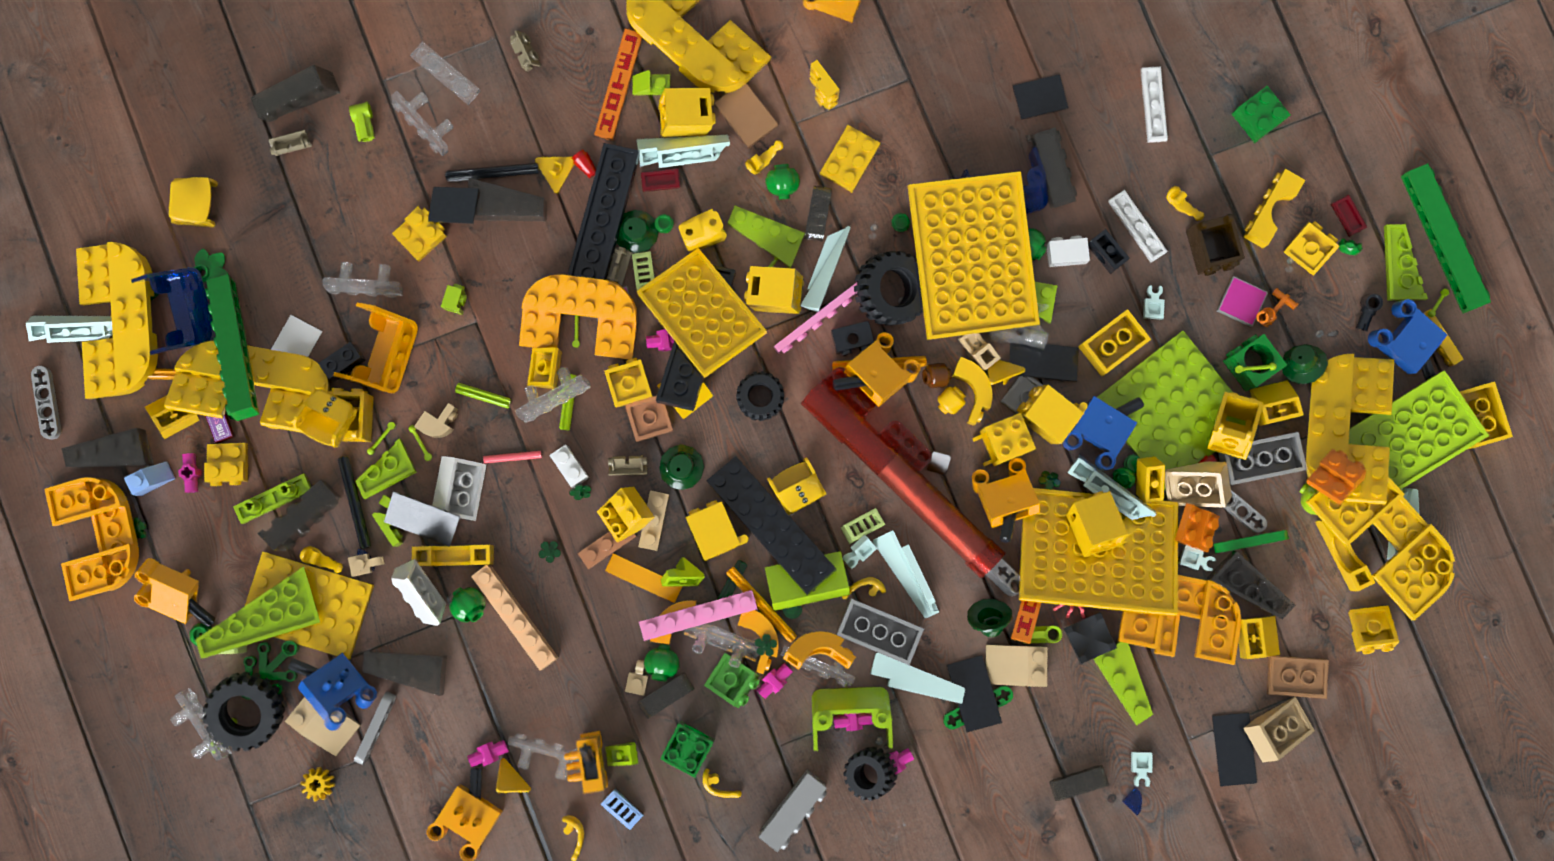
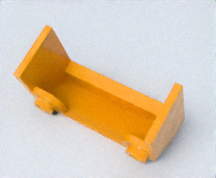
M357 302V307L371 312L369 324L371 328L378 330L376 341L367 367L363 365L354 367L351 376L334 372L333 376L383 392L395 393L400 388L418 326L415 321L374 305Z

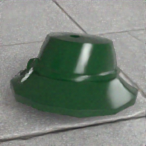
M640 210L624 213L617 244L632 253L648 251L657 242L658 231L655 228V219L647 212Z
M1309 344L1294 346L1284 354L1283 360L1287 366L1282 369V373L1294 383L1303 385L1315 382L1324 374L1328 366L1327 356L1316 346Z
M683 444L669 448L661 458L659 466L661 478L671 488L685 490L694 487L701 479L704 470L702 456L693 447Z
M982 599L973 603L967 611V622L974 630L980 631L987 637L1000 635L1013 619L1012 609L1006 603L996 599Z

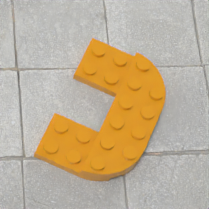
M554 274L538 280L527 291L521 307L523 310L519 346L558 348L561 315L570 314L598 318L595 355L633 359L638 317L637 309L633 298L618 283L607 279Z
M88 477L46 488L45 494L52 526L63 525L91 516L99 553L61 563L69 601H75L106 591H113L128 582L138 564L139 547L130 506L124 492L115 483L107 479Z
M1178 575V615L1200 619L1194 657L1235 665L1241 628V613L1238 603L1234 601L1233 597L1229 594L1230 592L1225 587L1214 581ZM1122 611L1118 642L1158 649L1163 615Z

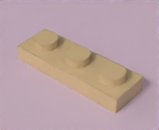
M650 491L647 506L655 518L642 529L638 547L658 551L669 494Z

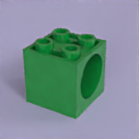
M1255 334L1241 343L1242 346L1240 345L1226 354L1227 358L1223 360L1245 392L1256 388L1287 366L1265 334L1260 336ZM1247 350L1258 353L1262 359V365H1269L1270 363L1277 365L1275 370L1261 369L1259 374L1250 370L1243 371L1242 373L1235 372V367L1238 365L1247 367L1244 361V355Z
M680 721L660 760L695 778L715 738Z

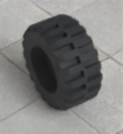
M889 251L874 255V257L865 261V265L859 268L861 274L855 277V281L858 282L854 286V292H857L858 295L855 299L856 303L860 302L861 304L859 307L861 312H867L866 317L868 319H875L877 324L898 325L911 322L916 316L922 314L923 304L917 260L914 261L915 256L906 254L903 251ZM889 270L897 273L904 284V296L898 306L889 305L883 299L880 291L881 279L885 272Z
M243 672L241 675L235 673L229 678L223 679L211 691L205 700L206 704L203 706L202 712L206 713L203 717V723L208 724L206 731L208 734L212 733L214 735L212 739L215 742L219 740L222 742L221 746L226 749L228 746H231L232 751H239L241 748H243V751H250L253 747L255 749L261 747L264 742L266 743L274 735L282 723L285 705L281 704L284 700L282 694H277L279 688L276 685L272 686L269 678L262 679L260 678L261 674L255 673L253 676L250 675V672ZM234 696H245L252 699L261 711L260 722L251 727L235 723L227 711L229 699Z

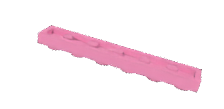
M857 283L774 346L778 354L780 352L785 354L793 347L791 345L796 340L798 342L802 341L808 336L806 332L810 329L816 330L823 324L821 322L826 317L830 319L837 314L838 311L836 309L841 305L846 307L853 301L851 298L857 294V292H854V286Z
M751 590L640 621L639 624L645 641L756 610L757 606L753 591Z

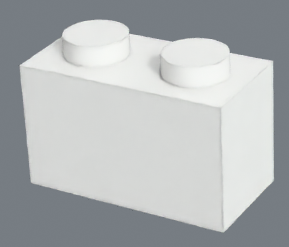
M1072 236L1068 240H1063L1062 237L1052 238L1046 245L1049 267L1087 264L1090 261L1088 238Z
M566 444L550 455L570 487L575 488V485L581 484L590 478Z

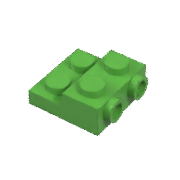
M724 653L704 686L734 707L740 708V706H745L748 702L749 696L747 695L750 690L756 689L759 685L760 680L758 678L760 675L729 654Z

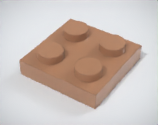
M657 395L625 405L636 442L673 431L666 405L656 402Z

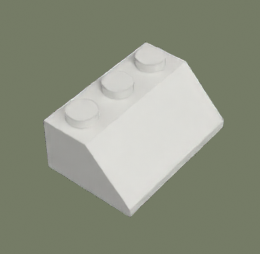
M442 456L432 506L459 515L462 519L476 521L487 464Z
M413 559L395 568L391 577L392 583L396 588H399L404 600L413 608L414 614L423 623L431 625L440 624L446 602L417 561Z

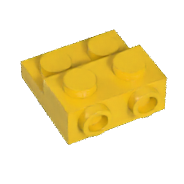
M815 60L811 63V77L809 78L816 87L815 100L820 106L823 105L826 109L831 110L838 104L840 89L818 60Z
M419 207L414 209L404 219L405 222L392 233L418 262L447 237L443 233L445 228L439 222H428L429 212L425 207L422 210Z
M1308 221L1283 252L1314 276L1339 248V245L1336 243L1338 239L1330 233L1325 235L1321 231L1323 227L1317 222L1310 223Z
M629 359L626 361L627 364L620 366L619 364H613L608 366L607 370H604L616 408L653 397L641 359Z
M248 443L207 444V463H204L205 482L210 483V486H222L224 482H229V485L235 486L242 485L241 482L248 481Z
M1389 605L1353 609L1348 612L1353 628L1351 634L1356 652L1362 651L1363 654H1370L1375 652L1374 649H1382V652L1394 650V647L1399 643Z

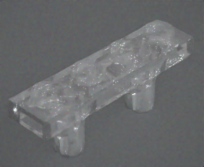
M423 41L410 55L412 59L467 105L481 92L478 87Z
M398 91L393 93L391 97L394 109L398 113L401 111L405 115L404 119L406 122L418 129L417 133L423 140L427 139L430 142L429 146L435 153L439 152L442 156L447 154L448 146L442 140V137L453 129L451 122L445 119L437 127L431 128L416 112L428 102V98L423 92H420L410 101H406Z
M341 262L339 278L323 277L322 285L332 294L347 292L350 295L364 293L368 296H377L379 294L390 298L403 296V287L400 282H389L391 267L385 264L379 265L376 281L351 279L353 265L349 262Z
M561 368L557 371L561 385L540 397L535 386L531 385L524 389L529 403L516 409V415L526 423L533 421L543 413L550 412L554 407L568 402L569 399L577 395L583 394L591 388V385L582 375L571 379L569 370Z
M706 623L685 629L684 635L696 639L692 648L695 653H703L706 644L731 652L729 665L738 668L743 657L754 662L758 658L756 650L759 647L755 645V641L720 629L719 627Z
M784 645L780 655L784 657L789 647ZM809 657L801 666V668L807 671L812 669L818 671V675L825 679L831 677L837 680L836 683L843 687L853 685L856 678L845 673L844 666L836 660L833 665H828Z
M191 689L180 691L176 694L175 698L182 707V710L170 718L173 725L179 726L189 719L203 740L202 743L191 750L192 755L199 759L210 751L214 759L218 761L232 754L229 746L227 749L222 747V742L219 740L215 742L212 739L214 735L207 733L206 728L208 724L203 723V717L206 713L202 712L203 707L199 703L197 695Z
M516 733V736L512 735L509 738L508 745L521 749L517 767L528 770L532 754L537 752L558 758L559 763L555 778L566 780L568 774L566 765L579 761V759L565 760L564 754L572 751L566 750L565 746L554 743L551 746L546 744L545 740L535 738L534 741L529 740L527 735Z

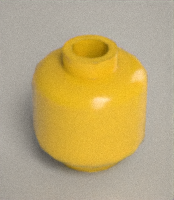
M949 386L937 397L940 404L938 408L944 414L949 412L954 415L966 404L964 399L966 396L958 387Z

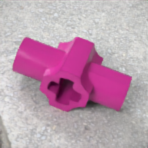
M666 329L656 331V335L646 336L647 348L658 347V351L672 350L674 339Z
M182 454L183 466L178 470V475L184 480L185 493L198 492V479L202 476V470L196 466V454ZM192 470V475L188 476V472Z
M786 663L782 664L777 670L773 668L762 679L764 683L757 689L758 693L764 699L772 692L776 694L787 683L786 679L793 673L792 669Z
M852 713L833 716L835 729L846 727V731H856L863 729V725L873 724L872 713Z
M504 740L495 744L491 741L477 747V752L467 755L471 767L479 764L486 766L499 760V756L509 752Z
M909 748L900 753L897 750L889 753L891 755L889 758L891 760L894 759L896 762L893 764L898 769L895 774L902 772L906 769L905 764L914 760Z

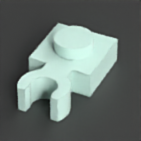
M1152 285L1148 286L1147 294L1150 298L1144 299L1143 318L1164 319L1165 300L1159 299L1163 292L1162 286L1158 287L1157 293L1152 292Z
M863 535L850 547L853 551L845 554L842 559L853 569L860 559L862 561L866 560L877 548L866 535Z
M1184 545L1178 564L1195 570H1199L1201 565L1205 571H1213V568L1207 566V561H1216V559L1211 556L1203 557L1204 551Z
M1131 752V772H1137V775L1134 777L1135 786H1139V780L1142 778L1145 780V786L1150 785L1147 773H1152V752Z

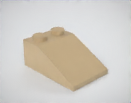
M1203 462L1165 470L1164 481L1167 499L1170 502H1178V506H1186V503L1199 507H1226L1232 497L1227 462Z
M986 645V669L988 670L990 683L995 685L1047 687V647Z
M305 697L285 721L298 733L334 756L338 755L361 726V724L346 713V719L338 730H328L324 725V720ZM331 716L333 721L339 722L337 717Z
M1292 697L1255 718L1244 727L1262 762L1280 760L1315 731L1296 697Z

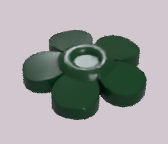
M1043 471L1038 479L1040 484H1045L1046 489H1053V486L1059 487L1061 481L1058 479L1059 476L1055 472L1050 474L1048 471Z
M577 484L575 488L569 491V494L574 496L575 500H581L583 497L588 498L591 495V487L589 485Z
M136 517L133 521L137 539H143L146 537V532L144 531L146 524L141 522L139 517Z
M551 541L550 545L548 542L541 543L543 550L539 551V557H546V561L552 563L554 557H560L561 551L556 549L558 543L555 541Z
M764 634L762 639H756L755 645L759 647L756 650L757 654L763 656L766 653L767 656H772L774 654L772 648L777 647V641L771 640L769 634Z

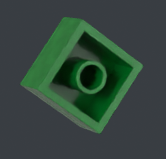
M1266 86L1239 106L1232 113V116L1252 141L1256 143L1283 123L1291 114L1271 89Z

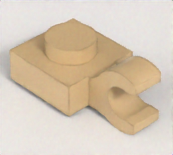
M369 554L348 558L352 577L373 573V566L385 564L384 557L370 559Z
M643 660L637 661L635 673L629 672L625 692L645 695L649 676L643 675Z

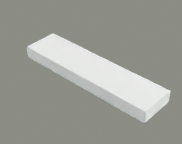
M1161 66L1141 68L1147 142H1164L1168 140Z
M1125 190L1108 201L1150 263L1168 252Z

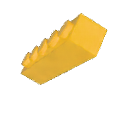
M1431 309L1423 312V314H1425L1431 321H1433L1439 328H1441L1446 333V331L1444 330L1436 316H1428V312ZM1447 334V337L1439 345L1437 351L1444 358L1445 364L1451 367L1462 361L1463 357Z

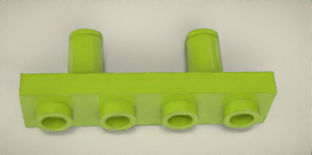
M303 473L233 506L240 523L245 524L313 492V489L306 474Z

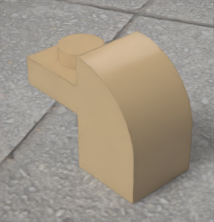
M979 333L962 335L958 338L968 352L967 355L983 370H987L1001 359L992 345L986 343Z
M448 403L438 419L424 411L414 427L434 438L445 437L454 430L448 424L456 419L458 409Z

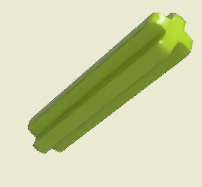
M567 374L559 428L566 431L570 430L577 382V376L574 374Z
M458 383L455 388V392L504 408H509L511 404L510 398Z

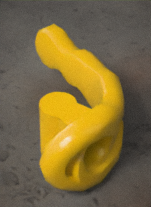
M776 140L774 145L770 146L769 150L763 152L761 156L756 154L751 159H748L745 162L746 168L752 174L760 173L763 168L769 165L777 151L783 149V143L780 140Z
M1173 186L1166 195L1168 202L1178 211L1193 216L1196 221H1201L1204 218V213L1193 208L1185 200L1187 194L1181 191L1178 186Z
M307 546L300 553V559L304 563L313 564L320 568L334 569L335 573H340L343 569L341 563L333 561V559L325 556L315 547Z
M867 577L851 585L849 592L851 594L859 587L868 584L872 585L868 588L870 596H875L879 590L884 594L886 589L880 580L874 577ZM849 595L841 596V597H842L843 599H847V598L849 597Z
M707 768L703 771V785L709 793L726 798L741 797V791H723L712 787L711 784L719 782L718 774L713 773L710 775V770Z
M567 815L562 817V821L567 823L563 830L564 833L568 835L575 828L578 834L577 845L571 858L573 861H576L584 841V828L579 819Z

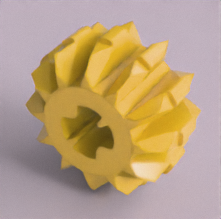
M318 767L315 771L312 768L309 770V774L303 775L306 781L300 782V785L305 786L301 792H308L307 799L313 796L314 801H318L319 798L324 800L327 798V795L333 793L330 788L335 787V783H331L330 780L334 776H327L329 773L328 769L322 771V767ZM315 782L321 783V787L317 788L318 785L315 786Z

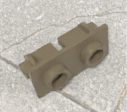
M514 31L516 35L510 37V44L515 54L523 53L517 57L522 69L530 71L533 69L532 65L540 67L539 56L530 44V37L526 33Z
M305 129L268 139L271 145L270 152L275 156L312 147Z
M615 247L607 280L614 281L621 286L623 285L632 252L626 251L623 247Z
M643 455L629 456V461H626L625 456H612V458H608V476L647 475V457H643Z

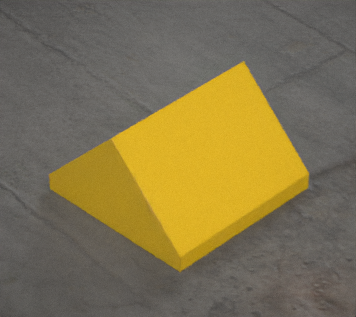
M532 348L527 386L557 389L562 351L559 348Z

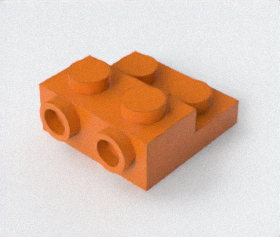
M1332 449L1322 459L1320 466L1307 479V484L1341 505L1365 479L1367 470H1365L1361 462L1349 460L1345 452Z
M1186 503L1175 540L1186 546L1208 553L1209 549L1213 546V536L1215 530L1219 527L1218 520L1220 516L1193 504Z

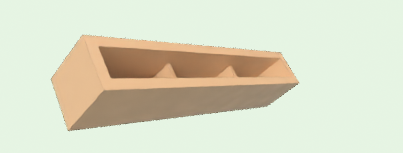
M491 565L484 566L471 576L540 671L559 658Z

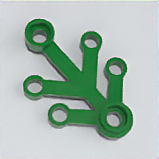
M294 641L284 642L281 647L282 652L267 666L271 645L267 642L260 643L257 647L259 652L260 678L265 679L267 677L270 680L295 681L298 676L295 671H273L288 656L296 655L299 651V645ZM262 645L267 646V650L265 652L261 649ZM290 645L294 646L293 652L289 650ZM247 656L243 660L245 672H250V675L253 676V667L257 664V659L254 656ZM249 658L253 660V664L251 666L247 663ZM289 672L294 674L293 679L288 678ZM278 683L273 684L272 686L276 685L280 689L279 693L277 694H282L283 686ZM241 696V697L244 698V699H247V700L250 699V698H248V697Z

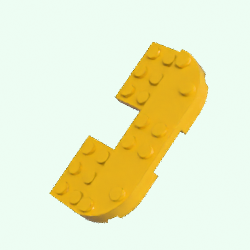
M626 0L627 18L634 30L650 45L654 43L679 66V71L699 88H710L711 93H714V91L730 93L738 90L771 60V56L731 20L708 41L682 18L700 0Z
M117 242L77 248L79 305L85 306L111 302L113 338L82 342L85 399L134 393L145 386L144 383L149 376H153L158 360L157 334L152 332L150 297L154 296V287L150 264L145 256H142L135 248Z
M214 341L200 343L187 350L179 358L174 367L176 373L164 403L166 409L223 419L227 399L222 391L224 382L219 373L222 369L217 360L219 352ZM247 345L254 385L271 388L260 424L267 427L301 432L293 426L294 415L314 390L331 391L326 374L320 365L309 357Z
M1354 354L1338 355L1327 360L1328 366L1324 374L1315 382H1312L1306 472L1308 477H1310L1320 466L1322 459L1332 449L1335 451L1341 450L1347 454L1349 460L1361 462L1365 470H1367L1365 479L1345 501L1386 505L1390 447L1349 444L1351 412L1391 415L1395 360L1354 357Z
M1389 477L1386 505L1344 501L1339 505L1317 491L1306 503L1345 546L1350 545L1369 526L1374 524L1398 551L1372 577L1411 620H1416L1448 590L1455 574L1453 573L1455 558L1450 545L1432 524H1427L1403 497L1405 494Z

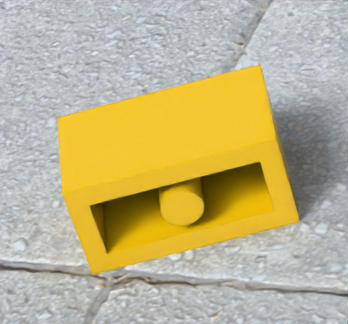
M1155 456L1137 459L1136 495L1145 503L1164 501L1165 465Z

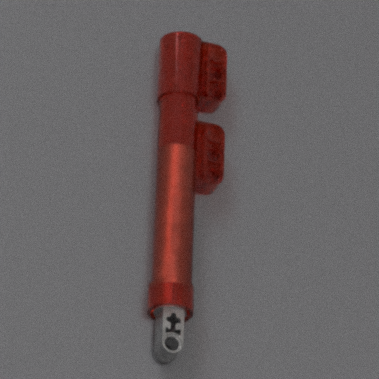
M835 368L810 391L801 402V405L841 444L844 443L965 561L964 564L980 579L987 575L1008 596L1019 594L1020 576L1002 559L1006 552L990 537H986L920 472L932 459L930 450L899 421H891L879 433L866 420L876 404L859 387L853 388L856 391L855 395L851 394L848 389L836 391L833 388V380L836 379L834 375H840L842 378L849 376L844 372L845 368ZM862 401L868 402L870 408L864 407ZM890 428L896 429L897 435L892 434ZM904 441H908L911 444V448L905 447ZM918 454L925 458V462L918 459ZM1011 582L1017 585V591L1012 589Z

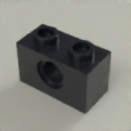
M1106 229L1088 243L1089 249L1110 274L1130 259Z
M869 321L831 330L836 355L847 356L857 349L862 352L874 342ZM850 335H855L858 338L856 344L848 342Z
M349 342L318 364L328 379L336 382L340 378L333 376L334 372L346 375L354 367L365 362L366 359L354 343Z

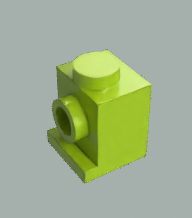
M458 284L453 286L447 285L441 307L444 310L463 315L464 311L461 309V306L465 305L467 299L466 292L464 291L465 287Z

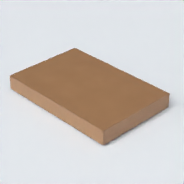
M747 84L738 90L727 93L714 103L748 149L778 127V123Z
M1287 656L1268 657L1267 694L1327 699L1329 660Z

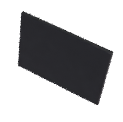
M1060 74L1012 86L1021 120L1069 108Z
M433 187L428 222L474 224L479 189Z

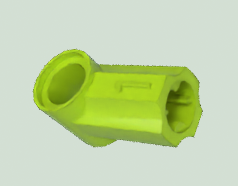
M369 102L349 106L350 116L355 124L358 141L368 142L375 139L371 121L373 115Z
M1053 625L1035 626L1031 643H1057L1062 638V631L1059 627ZM1050 629L1057 631V637L1054 640L1049 639L1047 635Z

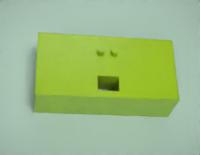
M841 551L825 554L837 570L809 595L803 592L780 564L765 567L774 611L850 595Z

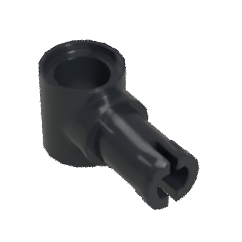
M1367 294L1361 298L1360 311L1362 313L1355 328L1368 332L1372 317L1383 306V299L1378 294ZM1371 297L1375 300V305L1372 308L1368 305Z

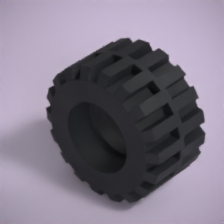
M756 371L751 375H746V378L742 379L737 387L736 399L739 409L746 417L752 420L764 421L772 419L782 409L784 403V390L779 379L775 378L771 373L767 374L765 371L759 373ZM756 386L769 388L772 393L771 402L764 407L754 406L749 400L751 389Z
M868 747L853 754L847 760L848 763L845 764L844 768L847 770L843 772V776L847 777L844 780L845 784L850 786L848 790L850 792L854 791L855 797L861 796V800L868 799V801H873L891 791V788L896 784L894 781L897 780L898 775L895 772L898 769L893 765L896 762L894 759L891 760L889 758L891 755L888 752L884 754V749L880 748L877 750V747ZM865 764L871 765L876 770L877 783H872L866 778L864 774Z

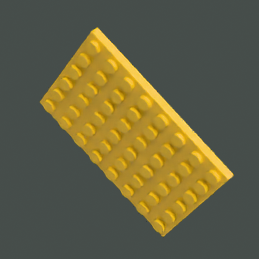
M1021 171L907 185L927 340L1040 325Z
M1033 488L1040 503V513L1022 518L1019 600L1172 616L1178 614V541L1175 540L1178 531V502L1157 501L1145 503L1156 511L1155 517L1148 516L1131 520L1119 511L1125 527L1133 526L1136 529L1135 533L1129 536V541L1119 547L1083 557L1066 515L1076 499L1080 497L1087 499L1092 497L1093 494Z

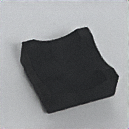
M1101 612L1064 628L1080 664L1117 648Z

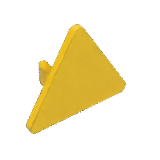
M537 157L535 159L554 193H558L574 166L572 157Z
M998 360L988 368L989 382L991 385L1003 381V384L1006 385L1011 377L1024 373L1025 368Z
M502 758L499 765L496 791L498 793L529 792L531 787L505 758Z

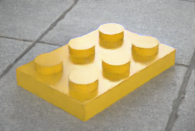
M847 125L823 166L820 175L853 193L878 150L880 142Z

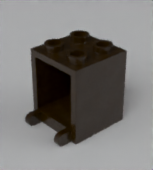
M1233 214L1200 221L1186 231L1198 275L1205 274V276H1209L1223 269V272L1232 270L1235 266L1240 265V261L1245 259ZM1223 258L1221 261L1210 263V260Z

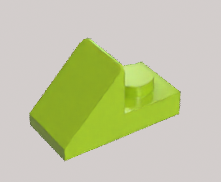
M650 70L633 75V95H662L665 88H670V74H651Z
M373 513L372 516L391 545L398 547L403 544L401 539L403 536L399 529H394L393 525L384 522L386 514Z
M682 557L676 565V569L666 571L661 578L662 586H698L705 576L703 572Z
M635 742L605 747L608 766L638 764Z

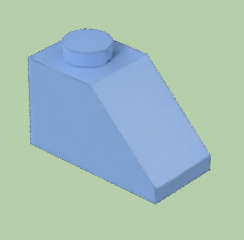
M163 462L140 469L124 479L132 495L143 496L176 478L168 462Z

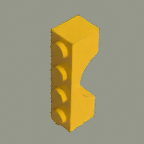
M1287 169L1281 173L1277 172L1272 180V183H1274L1272 188H1268L1263 195V199H1265L1263 204H1259L1253 213L1256 215L1255 218L1246 225L1244 238L1261 248L1269 245L1278 229L1272 220L1273 205L1280 200L1291 201L1295 198L1305 180Z
M1321 519L1315 521L1349 590L1360 591L1374 584L1375 581L1367 565L1357 557L1351 544L1345 546Z
M494 545L412 547V560L415 559L420 566L494 565Z

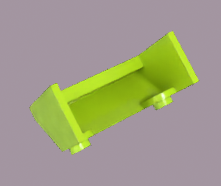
M885 688L817 689L813 692L811 702L814 751H818L817 731H824L831 727L833 721L832 714L872 713L873 724L878 728H886L887 746L893 748L889 693Z

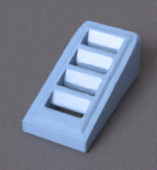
M616 788L601 803L608 812L629 830L643 817V814ZM616 797L618 801L611 806L610 802ZM622 802L624 806L617 812L615 809ZM628 807L630 811L624 817L621 816L622 812ZM634 812L636 816L628 822V817Z

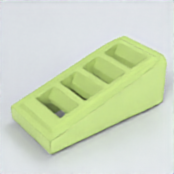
M651 251L632 254L636 290L649 283H640V280L650 279L652 281L655 278ZM648 257V261L637 262L639 258ZM649 265V268L638 269V266ZM649 272L650 275L639 276V273Z
M874 508L843 525L841 530L848 543L851 544L859 540L863 535H868L884 526L885 523L878 510ZM870 515L873 516L877 525L874 526L873 522L869 517ZM863 519L866 520L870 529H867L866 525L863 522ZM856 523L859 524L860 528L863 531L862 533H860L858 527L856 526Z

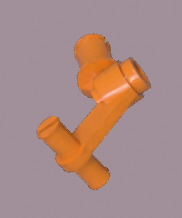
M1278 288L1273 291L1272 295L1278 298L1280 302L1274 308L1266 307L1256 315L1257 321L1265 327L1273 324L1277 318V312L1284 304L1293 310L1299 305L1290 298L1289 294L1285 295Z

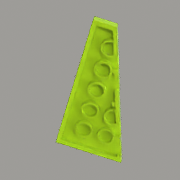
M304 566L197 638L196 643L201 659L321 623Z

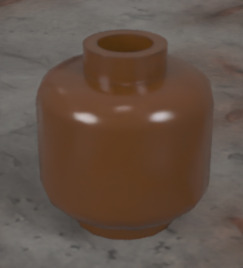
M945 363L928 364L922 372V379L929 388L946 387L949 380L952 379V372Z

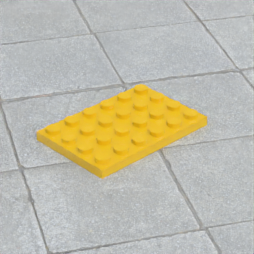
M699 248L636 291L638 296L704 378L767 334L766 329Z
M262 552L245 606L304 566L321 623L275 637L286 641H294L296 644L335 656L343 653L348 660L351 659L374 585L271 553Z

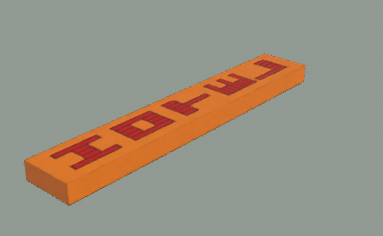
M626 28L624 30L594 133L597 137L612 141L614 139L643 38L636 31Z
M1021 600L1011 639L1027 644L1031 643L1041 602Z

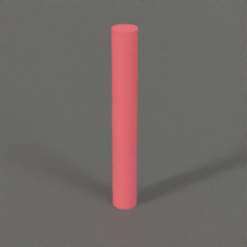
M541 451L489 455L483 456V461L486 464L542 458Z

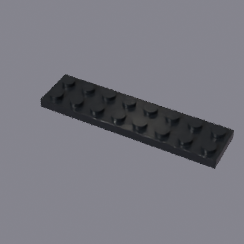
M607 143L603 144L568 275L607 279L640 158L639 150Z
M713 265L732 288L736 270ZM675 341L660 384L656 402L694 411L704 377Z
M736 456L706 480L806 595H809L837 570Z

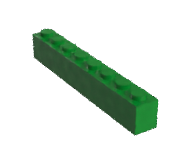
M1427 163L1400 176L1462 314L1491 303L1490 293L1482 283L1480 272L1476 270L1474 258L1467 250L1466 240L1461 236L1458 230V223L1452 217L1450 205L1443 197L1441 186L1437 184L1434 170Z
M229 274L206 280L207 288H205V292L210 300L208 309L213 317L211 326L215 331L214 343L219 352L217 360L222 369L219 373L224 382L222 391L227 399L225 408L229 416L231 415L236 421H240L260 413L236 282Z

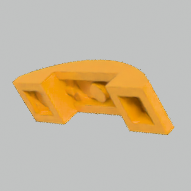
M614 553L605 569L606 572L674 603L683 587L662 586L661 578L663 576Z

